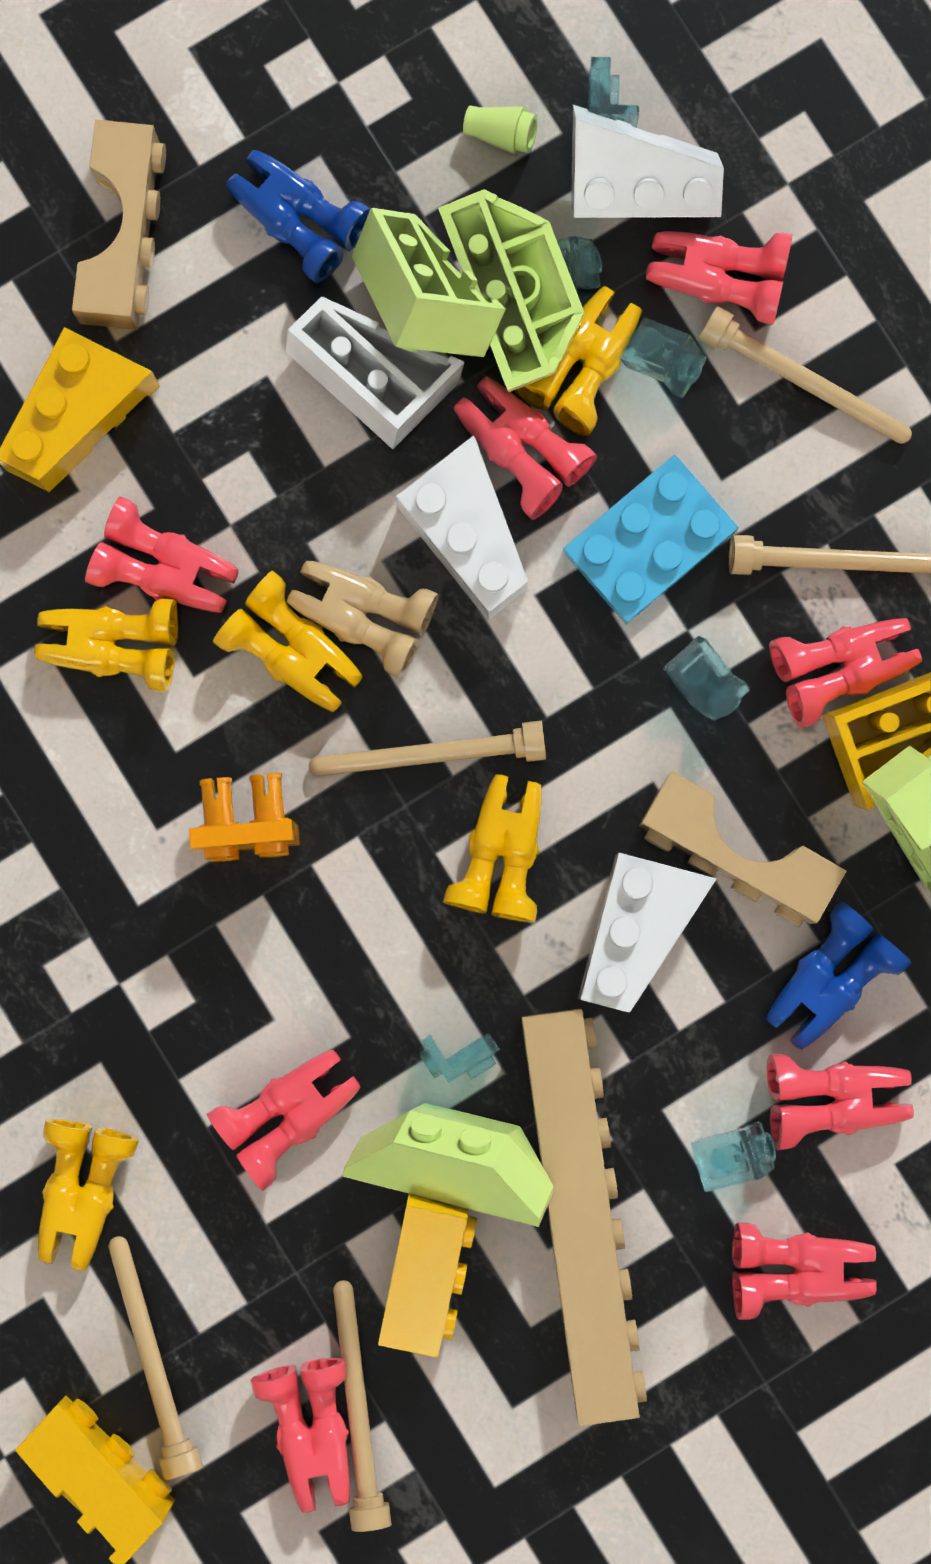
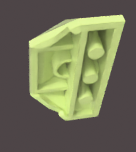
M485 189L439 207L440 215L462 272L469 270L478 279L475 289L487 302L490 303L491 300L497 299L506 308L490 346L507 391L511 392L555 374L585 313L550 221L498 198L497 195Z
M423 1103L360 1137L343 1169V1177L537 1227L541 1223L553 1194V1184L520 1126L428 1103Z

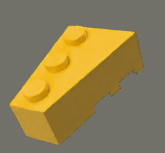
M64 327L0 447V464L6 471L50 492L93 451L92 447L113 427L117 428L127 418L126 415L146 395L150 396L160 387L156 377L151 370Z
M931 672L822 714L854 806L867 811L875 806L862 781L909 745L926 757L931 755Z
M409 1194L378 1342L379 1346L438 1358L442 1339L452 1341L458 1310L450 1309L449 1303L452 1293L462 1294L467 1264L458 1262L461 1247L471 1249L477 1218L468 1216L469 1209Z
M65 1396L15 1451L56 1498L63 1495L83 1514L77 1523L87 1534H91L97 1528L115 1549L109 1560L113 1564H125L165 1520L175 1501L169 1494L172 1488L159 1473L152 1469L146 1472L132 1459L135 1453L125 1440L116 1434L109 1437L96 1424L98 1417L86 1403L80 1399H76L73 1402Z

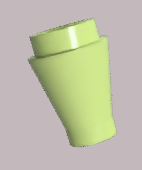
M470 105L464 117L463 133L517 156L520 151L530 153L537 133L538 116L536 113L528 112L526 106L476 107Z

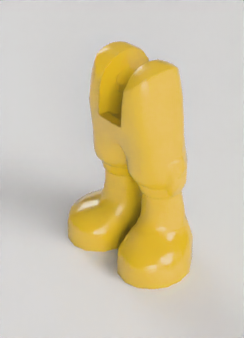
M606 286L599 289L583 306L585 315L555 374L514 390L529 405L537 409L546 410L554 401L573 364L578 360H583L582 370L570 387L562 394L553 410L555 418L563 426L582 436H589L596 426L598 416L594 405V398L602 381L608 380L615 371L619 370L620 358L636 330L642 313L640 307L630 303L624 313L617 319L611 333L597 325L601 316L603 317L606 313L607 307L615 294L613 290Z
M271 571L251 592L245 602V606L256 616L265 620L282 633L288 640L289 645L285 646L276 642L241 608L225 622L214 637L213 643L227 652L246 650L257 656L264 662L267 671L273 676L275 681L286 683L310 701L334 712L342 702L330 691L329 687L324 683L321 684L314 678L324 665H327L337 677L345 680L353 687L359 684L363 676L343 651L325 635L322 626L309 619L300 618L285 601L286 584L278 574Z
M158 599L153 603L149 613L142 615H125L123 612L107 606L97 610L55 609L39 612L37 626L57 631H68L67 645L35 644L34 658L36 660L55 666L88 671L97 677L112 676L120 672L130 673L143 677L150 690L156 692L169 691L175 668V653L172 649H123L115 645V642L129 639L151 642L158 645L175 646L178 639V609L176 600Z
M496 774L485 795L476 827L469 834V852L472 858L467 873L462 881L448 886L444 894L443 903L473 912L486 913L490 898L494 864L499 856H503L504 869L491 915L509 920L535 923L537 905L526 894L527 871L532 867L539 853L537 837L542 804L541 784L528 781L526 792L520 803V807H522L521 813L502 809V805L506 803V787L509 777Z
M46 1119L43 1138L56 1148V1164L54 1173L51 1174L42 1191L44 1205L38 1236V1260L43 1263L53 1264L61 1243L62 1233L76 1236L71 1258V1269L86 1271L96 1250L106 1217L114 1208V1192L111 1184L115 1172L121 1161L134 1156L139 1139L121 1131L97 1128L92 1141V1161L89 1176L84 1186L80 1187L78 1176L93 1126L77 1121Z

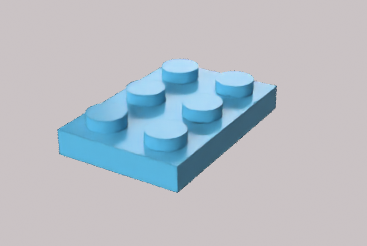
M674 454L567 544L562 552L627 625L731 537L739 527Z

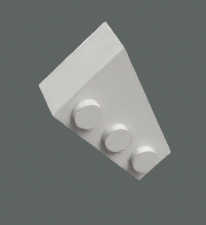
M573 105L571 204L574 218L721 217L724 167L718 153L662 134L659 136L632 127L630 123L618 119L615 121L588 112V109Z
M321 296L288 329L286 353L388 446L394 449L458 385L465 362L453 356H450L448 359L433 351L419 350L411 352L395 347L388 331L378 327L379 322Z
M473 435L396 496L399 511L489 621L527 591L528 579L475 436Z
M623 853L615 855L578 999L630 1013L717 878Z

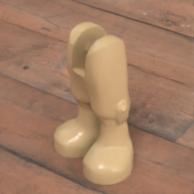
M306 560L300 573L328 589L322 601L311 595L291 590L287 598V604L306 618L334 633L339 641L358 645L364 644L382 656L386 672L399 679L402 678L416 654L419 640L409 634L395 632L373 623L367 617V614L372 613L383 616L407 631L422 637L433 616L439 594L422 588L410 598L397 596L386 592L385 588L373 580L372 577H360L328 564Z

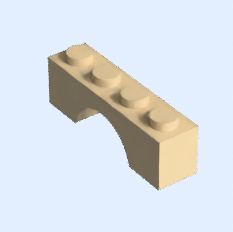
M95 119L89 167L96 183L110 190L122 202L123 219L117 237L105 251L77 264L72 311L80 324L138 330L139 315L147 314L149 287L143 285L145 267L152 268L155 255L154 238H148L150 221H157L160 213V191L154 190L156 173L163 174L166 162V146L164 143L159 142L154 125Z
M671 771L666 776L639 824V827L648 831L644 839L668 853L671 852L673 846L691 856L687 863L707 876L714 877L718 871L734 880L731 889L753 902H757L761 896L777 905L774 913L797 927H801L804 921L809 924L818 923L847 870L805 846L798 847L784 858L772 862L752 861L738 855L725 844L717 830L714 819L715 795Z

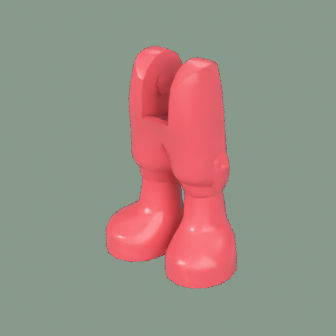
M657 232L653 237L652 249L662 255L685 259L684 265L666 262L649 263L646 270V280L661 287L699 298L700 301L706 304H723L726 302L737 304L749 309L759 322L774 325L793 234L775 233L765 246L748 248L739 246L733 240L721 235L712 237L688 232ZM736 270L766 280L758 282L739 280L730 277L725 272Z
M486 376L477 384L478 390L501 416L492 423L470 400L464 397L455 404L454 410L471 436H475L476 441L487 452L489 460L501 468L509 469L517 478L523 489L520 502L521 508L531 520H535L554 504L562 492L563 484L551 472L529 456L523 444L534 447L549 462L557 477L568 487L575 484L589 471L598 455L585 444L564 441L550 430V426L541 411L529 407L512 392H508L507 388Z
M119 496L107 519L104 538L120 546L133 548L152 555L159 563L155 565L143 563L109 544L100 542L90 559L85 582L97 587H105L116 581L131 583L140 586L145 593L155 600L174 599L177 603L185 606L222 613L227 600L208 589L193 585L198 571H201L215 579L235 583L239 569L213 552L190 542L185 535L171 532L161 534L151 529L140 520L137 505L131 500Z
M907 618L890 619L855 628L843 626L829 635L826 640L804 644L791 637H780L771 640L769 644L770 657L777 675L784 682L796 679L831 663L843 664V667L837 672L814 679H807L788 686L786 699L795 723L800 728L811 726L820 720L825 705L844 694L850 696L868 694L875 686L887 682L920 664L922 656L919 649L900 652L882 661L876 646L877 643L891 641L899 635L911 631L909 620Z
M331 1049L310 1059L283 1077L271 1079L270 1083L262 1090L260 1098L240 1109L221 1105L206 1114L218 1134L232 1150H235L248 1140L251 1135L273 1117L284 1116L278 1127L236 1154L248 1175L262 1191L271 1186L276 1180V1164L280 1157L291 1146L316 1138L319 1129L334 1117L361 1088L359 1082L352 1076L343 1084L330 1090L331 1093L323 1098L312 1084L318 1077L321 1079L325 1076L330 1068L341 1060L334 1050Z
M774 1054L769 1055L767 1059V1083L770 1095L774 1100H795L821 1095L831 1096L835 1099L832 1103L820 1106L773 1105L770 1110V1132L776 1150L793 1148L806 1134L828 1129L835 1133L852 1135L861 1129L891 1125L914 1117L912 1104L888 1102L873 1105L872 1088H895L911 1085L912 1077L909 1070L885 1066H853L847 1062H842L841 1064L832 1065L824 1071H814L800 1068L788 1055Z
M737 1222L735 1224L732 1258L736 1268H754L773 1264H786L795 1268L794 1272L787 1274L733 1272V1299L738 1320L757 1318L763 1304L775 1300L788 1299V1301L794 1304L810 1307L818 1302L849 1301L876 1295V1280L856 1277L844 1278V1262L876 1261V1248L874 1245L851 1240L820 1238L808 1232L791 1236L787 1240L773 1239L762 1236L755 1224L748 1222Z
M343 1358L315 1359L303 1363L300 1367L302 1380L312 1407V1426H308L303 1418L299 1379L295 1365L278 1367L250 1379L255 1397L261 1401L271 1402L276 1411L279 1421L276 1448L283 1455L289 1483L302 1513L316 1510L314 1482H312L314 1477L328 1475V1486L335 1506H343L350 1502V1474L346 1447L349 1431L346 1429L342 1416L337 1412L336 1387L346 1379L347 1374Z

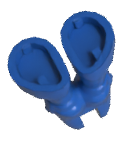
M253 150L246 158V162L265 182L258 189L240 175L233 174L226 183L227 189L265 227L268 236H272L286 244L290 243L304 258L302 271L315 283L325 280L341 264L343 260L342 248L348 252L355 248L370 208L362 202L351 201L341 209L325 200L313 181L303 179L273 157L261 151ZM305 216L312 219L335 242L315 234L302 223L299 217Z
M839 900L829 914L831 932L819 950H815L799 960L796 972L780 992L766 1016L768 1023L777 1028L794 1013L801 1002L806 1005L813 1013L800 1025L790 1040L800 1050H803L820 1038L845 1012L854 1010L855 1005L861 998L863 987L881 973L899 975L912 963L890 941L875 933L845 972L835 976L834 972L838 963L874 930L860 914L841 900Z

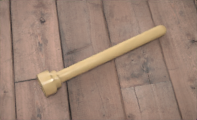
M719 306L715 308L698 341L714 350L716 346L724 350L729 346L897 443L903 444L911 439L912 431L909 426L739 330L740 324L732 320L733 314Z
M732 535L729 547L730 574L751 575L752 570L760 571L762 566L931 574V554L763 546V542L754 541L753 536Z
M542 720L522 723L523 728L513 729V734L318 756L309 762V770L315 776H325L516 753V758L526 757L527 762L546 760Z
M117 1236L111 1239L108 1248L165 1446L161 1447L163 1457L159 1459L164 1480H171L198 1471L204 1466L198 1446L192 1447L190 1438H184L129 1244L125 1238Z
M342 1280L335 1284L333 1294L341 1358L345 1360L347 1369L344 1387L357 1487V1496L353 1497L354 1506L349 1508L351 1530L365 1532L383 1529L391 1526L392 1523L389 1503L384 1502L383 1493L377 1492L353 1287L348 1281Z

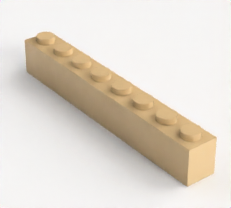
M582 1009L521 1017L540 1159L544 1170L553 1184V1194L547 1209L578 1425L585 1426L640 1418L638 1403L647 1402L643 1372H633L631 1352L640 1350L636 1321H626L623 1301L632 1300V1289L628 1269L619 1270L616 1250L625 1249V1240L621 1218L612 1219L609 1199L618 1198L614 1168L605 1169L602 1149L611 1148L607 1118H597L595 1099L604 1098L600 1068H590L588 1049L597 1047L593 1018L584 1019Z

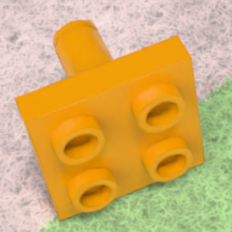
M267 773V795L263 774L249 776L252 787L254 820L242 824L234 822L232 778H217V799L215 781L212 778L200 780L204 825H200L197 828H189L190 849L204 854V859H209L210 862L239 860V851L255 849V855H259L260 858L289 855L288 846L300 845L299 828L292 819L284 817L282 773Z

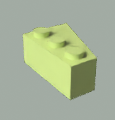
M371 208L352 254V259L395 347L411 352L425 350L484 357L506 308L497 299L491 300L490 303L485 300L475 289L478 279L469 270L463 271L461 274L447 260L451 251L415 214Z
M909 745L863 780L862 784L923 885L931 892V755L926 757Z

